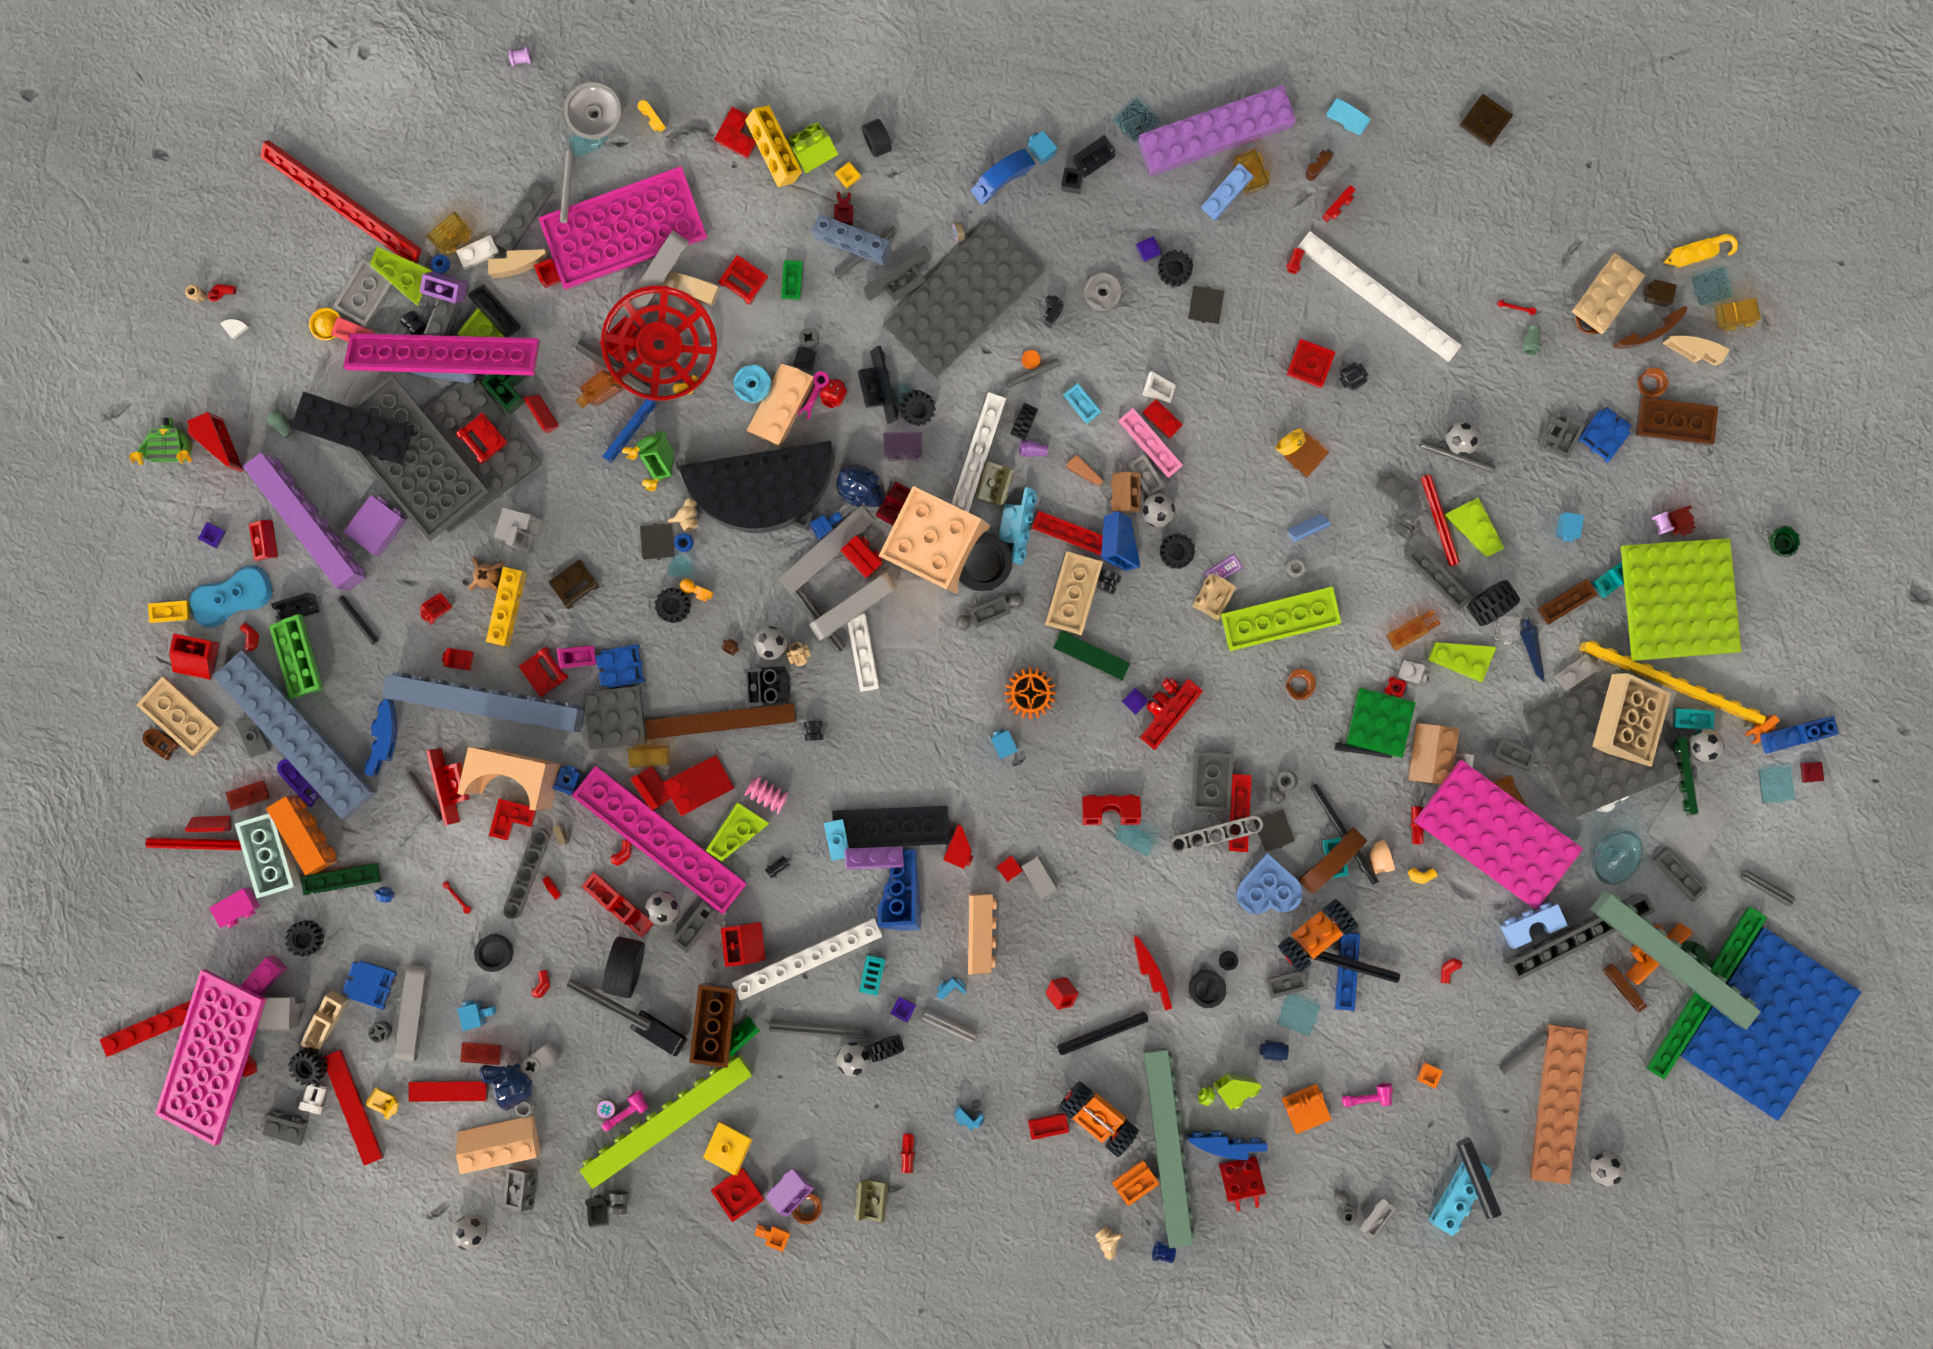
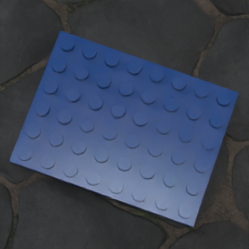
M1761 927L1726 982V985L1729 987L1732 985L1742 992L1740 996L1744 999L1748 997L1756 1003L1755 1007L1761 1012L1748 1029L1745 1030L1711 1006L1680 1057L1773 1119L1779 1121L1861 994V991L1765 927Z

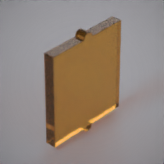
M1305 432V443L1298 450L1283 458L1294 466L1293 469L1299 470L1304 476L1308 477L1329 452L1319 444L1318 440H1314Z

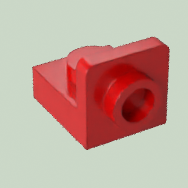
M440 592L421 604L420 616L425 622L428 621L430 625H433L436 619L450 611L452 606Z
M447 647L442 655L444 667L471 671L474 652Z

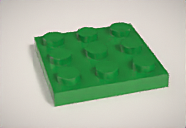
M1359 688L1345 744L1403 758L1416 702Z

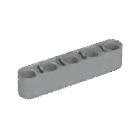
M673 230L634 290L648 286H661L690 241ZM656 293L636 297L630 303L637 311L648 306Z
M884 573L819 617L809 626L819 641H822L898 588L888 573Z
M1250 816L1173 837L1170 847L1176 853H1183L1255 834L1263 829V820L1258 816ZM1252 819H1257L1260 823V827L1257 830H1252L1249 827V822ZM1233 824H1238L1241 827V832L1238 835H1234L1230 831ZM1214 829H1219L1222 832L1221 839L1215 840L1212 837ZM1195 834L1202 835V844L1197 845L1194 843L1193 837ZM1177 839H1182L1185 843L1182 850L1177 849L1174 845Z
M408 965L406 968L395 1059L416 1061L418 1058L429 967Z

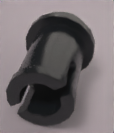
M782 856L772 865H767L765 871L771 879L773 877L776 878V875L790 866V864Z

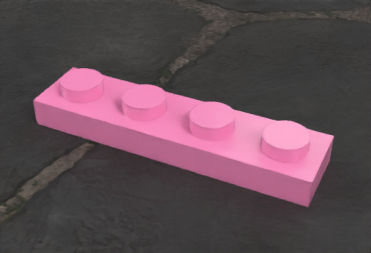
M1134 408L1118 420L1121 426L1167 478L1171 477L1183 466Z

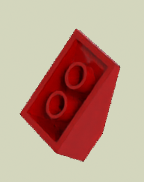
M206 412L187 420L189 425L187 430L192 438L226 467L239 472L244 471L223 418Z
M717 755L663 782L680 816H685L735 789Z

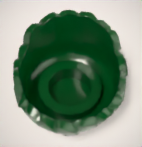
M1791 526L1778 527L1769 538V547L1777 556L1790 557L1799 549L1800 535Z

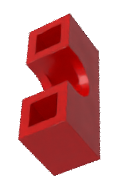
M1090 794L1082 797V825H1101L1102 815L1107 811L1118 813L1121 825H1140V796H1135L1134 794H1126L1124 796H1116L1114 794L1097 796Z

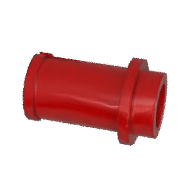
M1300 248L1293 249L1291 259L1286 264L1289 273L1297 274L1301 270L1300 264L1305 254L1304 250Z

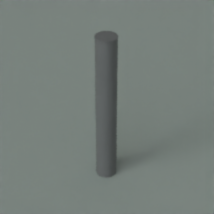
M1058 359L1052 360L1005 381L1007 388L1015 386L1060 366Z
M410 771L404 776L434 821L438 823L443 820L413 773Z
M1542 1032L1499 1068L1500 1071L1506 1074L1548 1039L1547 1034Z

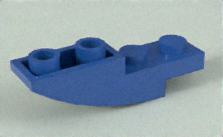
M384 699L380 702L377 712H379L377 719L371 724V735L378 737L372 744L371 751L373 752L371 757L367 759L364 769H366L364 774L371 777L378 776L383 760L391 761L395 750L397 716L394 702L390 699Z
M1829 716L1773 730L1760 735L1764 753L1767 754L1835 736L1839 732L1835 717Z
M1221 1130L1211 1131V1134H1204L1203 1131H1193L1192 1134H1187L1188 1141L1196 1147L1224 1158L1248 1160V1152L1268 1151L1267 1142L1262 1140L1261 1137H1251L1250 1140L1235 1137L1228 1141V1136Z

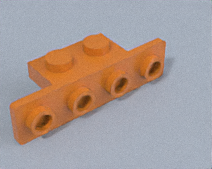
M1678 923L1666 937L1670 941L1674 939L1682 944L1693 932L1682 923ZM1656 924L1654 926L1655 929L1659 927L1660 929L1665 931L1659 924ZM1634 945L1630 952L1638 962L1625 976L1636 985H1639L1660 964Z

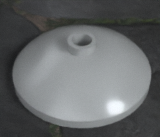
M588 82L577 86L570 92L564 104V116L568 126L576 135L585 139L595 140L608 136L616 129L621 119L622 110L617 95L611 88L601 83ZM594 113H598L596 118L592 117Z

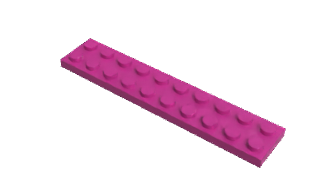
M351 333L343 366L345 370L534 375L540 341L538 338Z
M598 766L591 770L573 793L572 797L721 914L727 911L748 884L657 812L651 811L648 805Z

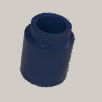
M1265 1040L1264 1044H1260L1259 1054L1265 1060L1282 1062V1060L1288 1059L1289 1045L1284 1044V1042Z

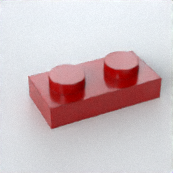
M1349 185L1324 213L1322 218L1327 223L1331 218L1335 220L1342 212L1340 208L1344 204L1348 206L1355 198L1353 193L1356 189Z
M1157 399L1142 412L1168 439L1183 426Z

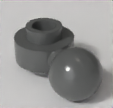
M1284 771L1279 774L1277 778L1279 788L1273 789L1270 793L1272 802L1282 803L1285 799V791L1296 788L1298 778L1293 772ZM1288 778L1291 779L1290 784L1287 783Z
M1336 1191L1333 1198L1335 1203L1340 1206L1337 1209V1218L1343 1225H1352L1357 1220V1211L1352 1205L1347 1204L1349 1195L1346 1191ZM1347 1214H1351L1349 1218H1345Z

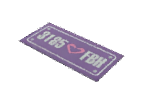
M1232 554L1205 571L1204 575L1207 578L1209 574H1214L1226 579L1243 567L1236 556Z

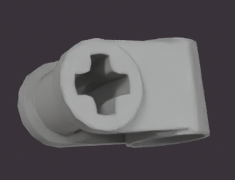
M550 1041L523 1062L522 1070L527 1075H534L557 1061L561 1056ZM535 1062L536 1066L530 1069V1063Z

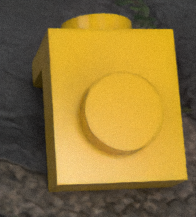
M376 1087L366 1101V1106L384 1114V1118L389 1119L391 1115L397 1112L399 1103L397 1096Z

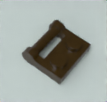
M581 560L576 561L548 581L568 610L573 607L572 604L593 589L597 590L599 588L598 583ZM587 579L589 584L569 598L565 595Z

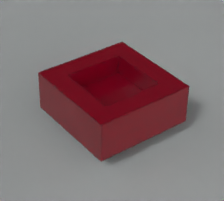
M1822 762L1800 763L1802 783L1824 781Z

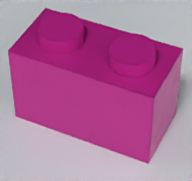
M250 887L242 888L209 907L218 926L220 928L228 927L229 929L239 924V919L243 917L247 919L255 915V910L260 908V905Z
M275 955L268 956L240 986L263 996L288 967Z

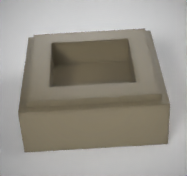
M564 825L553 827L559 846L569 843L570 840Z

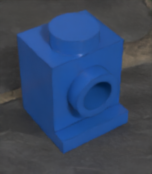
M568 764L566 767H561L552 789L573 795L582 773L577 771V767ZM566 775L570 777L568 783L564 781Z

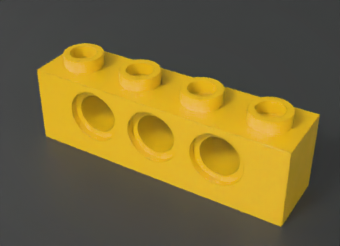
M770 105L754 108L745 121L777 186L793 184L801 175L802 170Z
M503 567L486 642L510 647L526 580V572Z

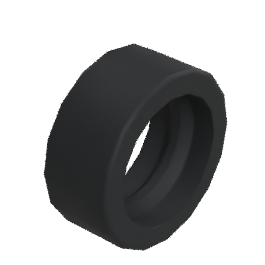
M498 934L484 937L477 943L474 950V958L477 965L488 972L500 971L507 967L512 961L514 954L510 941ZM498 942L503 946L505 956L502 962L493 965L485 961L483 949L486 944Z
M1203 970L1191 978L1189 994L1198 1006L1214 1008L1224 1001L1226 984L1217 973ZM1204 978L1215 980L1219 986L1217 996L1210 1001L1201 999L1196 992L1198 982Z

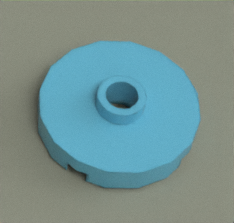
M758 365L742 367L736 373L733 382L735 393L740 399L748 403H757L765 399L771 390L772 383L767 371ZM752 382H756L755 387H751Z

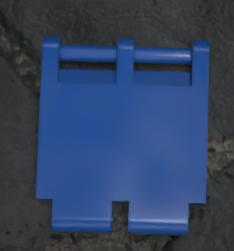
M1608 407L1603 411L1599 410L1578 439L1579 443L1583 442L1591 448V452H1596L1603 457L1606 463L1612 459L1631 432L1628 430L1632 426L1621 417L1615 421L1618 415ZM1584 437H1586L1588 440H1590L1592 443H1594V446H1593L1591 443H1589L1587 440H1585ZM1598 447L1606 452L1608 456L1601 452Z
M639 644L601 651L602 655L595 656L597 669H604L605 671L598 673L600 686L607 685V688L611 689L646 682L642 673L641 666L643 662L640 661ZM633 650H635V656H636V661H637V662L634 661ZM636 666L638 667L640 679L637 678Z
M363 960L359 961V963L352 962L348 976L354 978L353 980L346 979L342 992L348 994L347 998L379 1009H385V1001L388 993L391 992L390 986L397 972Z

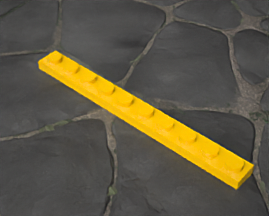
M1589 640V642L1581 643L1579 650L1625 670L1630 669L1632 673L1753 724H1763L1766 716L1761 715L1757 709L1744 708L1742 703L1731 700V702L1725 700V696L1719 693L1711 694L1706 692L1707 689L1699 685L1694 687L1686 679H1675L1667 671L1660 670L1659 672L1654 670V666L1650 664H1640L1632 661L1631 656L1625 655L1623 657L1618 655L1617 650L1612 648L1604 649L1600 647L1601 644Z

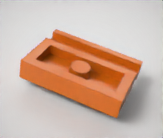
M1141 1160L1112 1181L1113 1186L1127 1206H1130L1160 1184L1144 1160Z

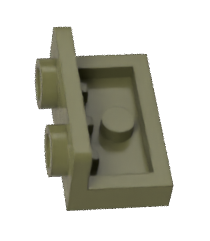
M986 461L975 498L993 505H1003L1008 497L1007 491L1009 484L1013 480L1014 469Z
M873 1179L859 1181L856 1188L855 1220L861 1221L865 1219L880 1223L885 1222L888 1182Z

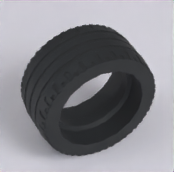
M983 533L975 545L983 543L992 546L998 553L1000 564L997 574L987 581H977L971 578L966 571L965 565L963 566L959 581L967 588L975 591H989L999 587L1006 581L1012 569V556L1005 542L995 535Z
M618 936L615 938L605 968L602 986L604 993L623 998L632 997L643 962L644 942Z

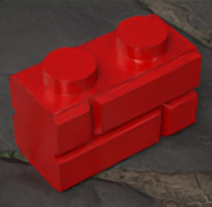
M856 535L840 551L868 579L883 565L881 561L883 558L879 556L880 553L877 550L873 552L868 547L870 543L864 536L860 538Z

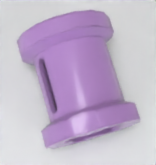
M528 46L520 50H508L512 67L526 62L532 64Z
M1668 511L1651 517L1652 520H1655L1658 527V535L1675 529L1669 520Z

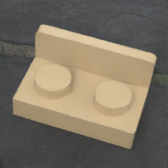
M1209 574L1192 607L1204 612L1215 620H1219L1220 614L1223 613L1236 586L1220 576Z

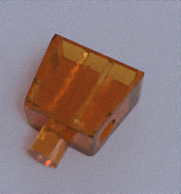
M601 370L580 387L583 394L576 401L581 408L586 407L588 404L599 406L624 388L614 380L610 372Z

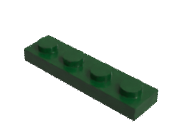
M1682 737L1677 738L1674 741L1675 743L1672 744L1673 754L1677 755L1678 762H1676V765L1681 773V781H1679L1678 786L1684 798L1681 803L1683 812H1686V816H1695L1698 814L1689 751L1687 739Z

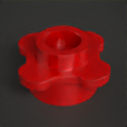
M1394 676L1389 677L1388 686L1384 689L1385 693L1401 698L1406 682L1398 680Z

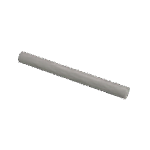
M571 150L566 151L560 212L561 223H567L574 157V152Z

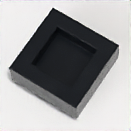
M798 347L793 365L812 371L817 351Z

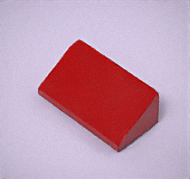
M540 395L524 398L525 403L545 433H550L559 427Z
M259 520L249 523L254 561L277 558L278 552L273 521Z
M192 817L185 831H230L231 817Z

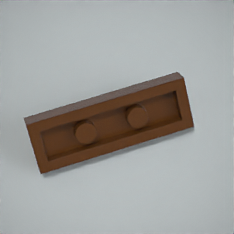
M1585 579L1540 606L1537 610L1546 625H1549L1598 594L1589 580Z

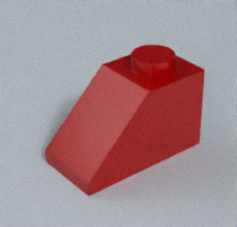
M958 824L943 860L964 869L965 866H970L974 856L970 855L972 850L962 825Z

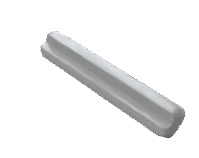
M926 1010L922 1017L924 1021L971 1043L975 1041L977 1036L976 1032L929 1010Z

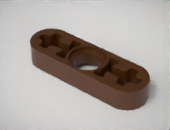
M1609 963L1602 969L1609 980L1638 1013L1647 1007L1643 999L1613 964Z

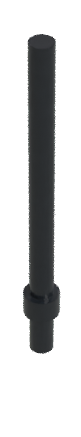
M1317 783L1310 787L1341 837H1343L1347 830ZM1359 850L1354 856L1359 863L1358 867L1362 873L1366 874L1371 884L1374 885L1379 880L1372 871L1370 862L1365 860Z

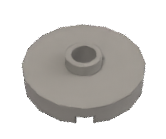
M1106 272L1091 276L1084 288V298L1087 304L1098 311H1108L1114 308L1119 303L1122 295L1119 280ZM1105 290L1106 294L1100 295L1099 291Z

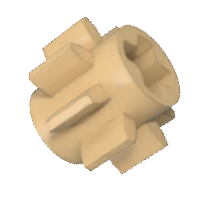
M800 642L791 644L789 651L786 652L790 664L795 663L796 666L805 665L809 660L808 657H811L807 644L802 645Z

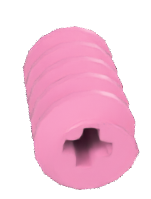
M760 776L754 779L749 785L745 796L751 793L750 799L753 800L758 797V804L764 801V807H768L771 804L770 810L774 811L778 808L777 814H779L787 801L788 792L781 795L780 787L774 791V784L767 787V780L760 783Z

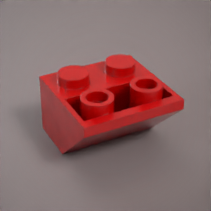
M173 633L169 650L172 672L212 680L220 642Z
M762 922L730 925L720 928L725 967L766 960Z

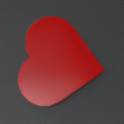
M546 876L543 878L542 881L555 900L559 899L562 894L551 877Z

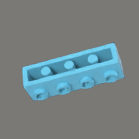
M1463 1162L1428 1219L1434 1226L1451 1236L1459 1232L1462 1227V1220L1470 1214L1472 1203L1475 1199H1478ZM1481 1162L1487 1179L1489 1181L1492 1175V1169L1488 1165Z

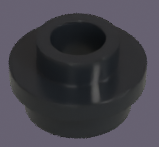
M1225 951L1219 957V964L1225 970H1233L1238 965V957L1232 951ZM1227 957L1232 959L1230 964L1225 963Z

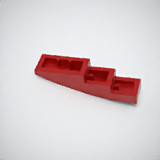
M593 872L581 886L600 905L616 916L623 924L631 928L639 937L643 938L654 925L644 912L597 873Z
M1132 935L1140 974H1148L1153 993L1160 992L1163 1009H1172L1168 990L1159 968L1139 937Z

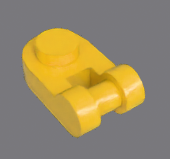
M641 100L638 103V109L644 116H648L651 119L648 123L654 131L658 130L660 133L664 131L666 127L647 101Z

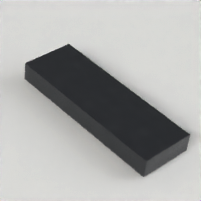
M484 284L469 292L468 297L504 337L507 338L520 330L521 325Z

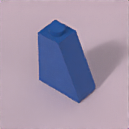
M1115 511L1104 516L1101 558L1123 571L1140 568L1131 518L1122 512Z

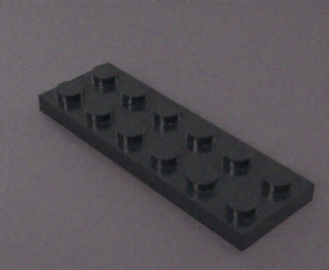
M304 391L291 424V428L400 465L403 463L414 431L412 427Z
M948 805L832 811V821L840 819L844 821L849 849L949 844Z

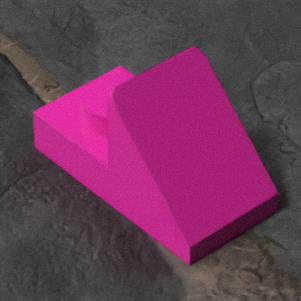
M594 645L557 649L559 667L561 669L596 665Z

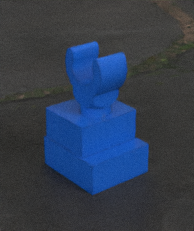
M839 511L828 519L823 515L812 521L810 527L818 540H821L832 531L833 528L831 526L840 522L843 517Z

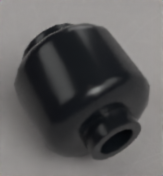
M1352 362L1340 371L1342 377L1339 380L1344 388L1349 387L1350 390L1354 391L1367 383L1369 375L1362 363Z

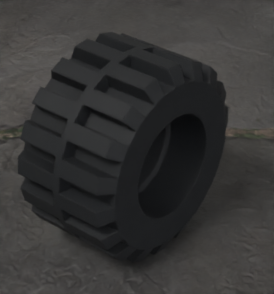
M1502 580L1473 598L1468 603L1467 609L1479 626H1485L1518 605L1521 598L1508 580Z

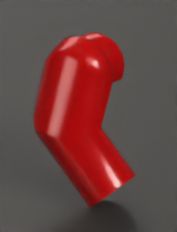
M216 284L208 292L207 297L210 301L215 302L220 300L225 294L235 295L237 288L235 285Z
M245 622L239 628L246 635L245 649L247 651H254L258 647L259 634Z
M622 840V850L617 854H613L610 857V862L616 866L625 863L631 857L632 843L628 840Z
M1452 958L1442 965L1441 983L1450 984L1451 973L1462 967L1460 959Z
M547 970L538 972L540 982L531 990V995L534 998L543 997L550 988Z

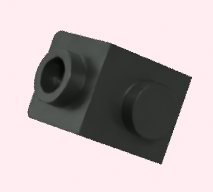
M594 1195L590 1199H586L588 1226L591 1228L609 1225L608 1201L601 1195Z

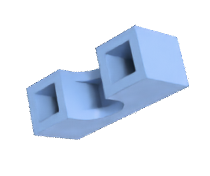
M1551 902L1541 904L1540 909L1535 911L1533 909L1527 910L1519 918H1508L1504 921L1505 924L1500 925L1509 947L1514 949L1532 941L1529 929L1536 922H1539L1544 932L1552 933L1568 926L1559 905Z

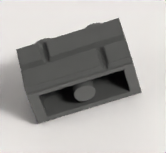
M437 299L436 308L433 309L424 335L451 336L460 309L452 303Z

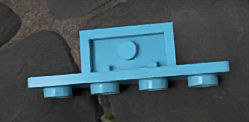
M1029 487L1024 489L1021 505L1005 504L998 536L1005 543L1014 544L1011 556L1012 563L1017 565H1023L1026 558V546L1030 538L1029 531L1033 521L1034 505L1037 502V491Z

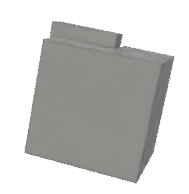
M502 508L494 538L506 542L505 544L520 551L528 552L533 534L539 535L542 520L529 514Z
M262 996L266 998L258 1029L289 1030L300 1025V1011L305 1009V1001H295V996L287 998Z

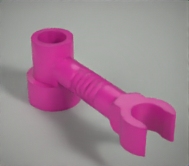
M819 371L814 375L815 385L804 408L799 411V416L803 411H808L807 420L811 417L812 407L822 387L826 386L829 381L828 375L823 371ZM821 376L825 378L823 383L818 382V378Z
M1378 1084L1377 1094L1343 1096L1342 1104L1344 1107H1351L1357 1104L1380 1101L1382 1106L1392 1105V1084Z
M637 1090L627 1098L631 1104L629 1107L602 1123L601 1126L605 1132L635 1111H638L640 1114L649 1108L641 1090Z

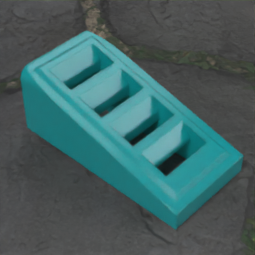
M867 954L859 992L878 996L886 958ZM869 962L878 963L880 967L871 966ZM868 969L879 971V973L877 975L868 973L867 971ZM866 976L876 978L877 982L866 980ZM864 984L876 986L875 990L865 988Z

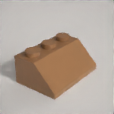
M1416 723L1408 780L1438 785L1444 782L1454 768L1459 728Z

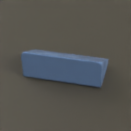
M1319 514L1289 528L1288 533L1292 542H1297L1327 528L1331 523L1322 514Z

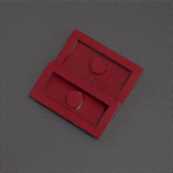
M895 481L878 509L876 517L894 526L911 489Z

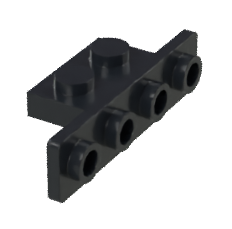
M876 346L870 351L874 368L860 369L858 376L866 408L883 406L887 424H891L898 420V408L895 406L894 391L889 381L890 374L885 364V353L882 351L881 346Z

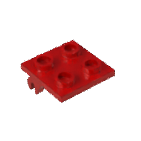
M1257 1157L1219 1164L1227 1201H1234L1236 1212L1241 1211L1239 1200L1253 1197L1255 1208H1259L1258 1196L1266 1195Z

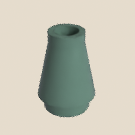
M1537 325L1529 326V331L1522 344L1523 353L1537 355L1541 350V327Z
M278 409L271 412L265 418L268 421L267 424L285 439L294 433L283 412H280Z

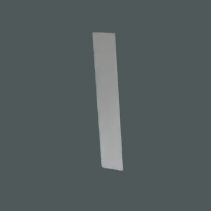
M862 506L858 507L778 578V581L792 595L840 552L841 548L854 536L860 535L875 520Z

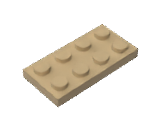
M1614 253L1571 312L1603 334L1646 275Z
M1066 551L1046 619V626L1082 636L1103 564L1102 561Z
M163 676L137 703V706L192 756H196L221 729L215 721L170 680Z

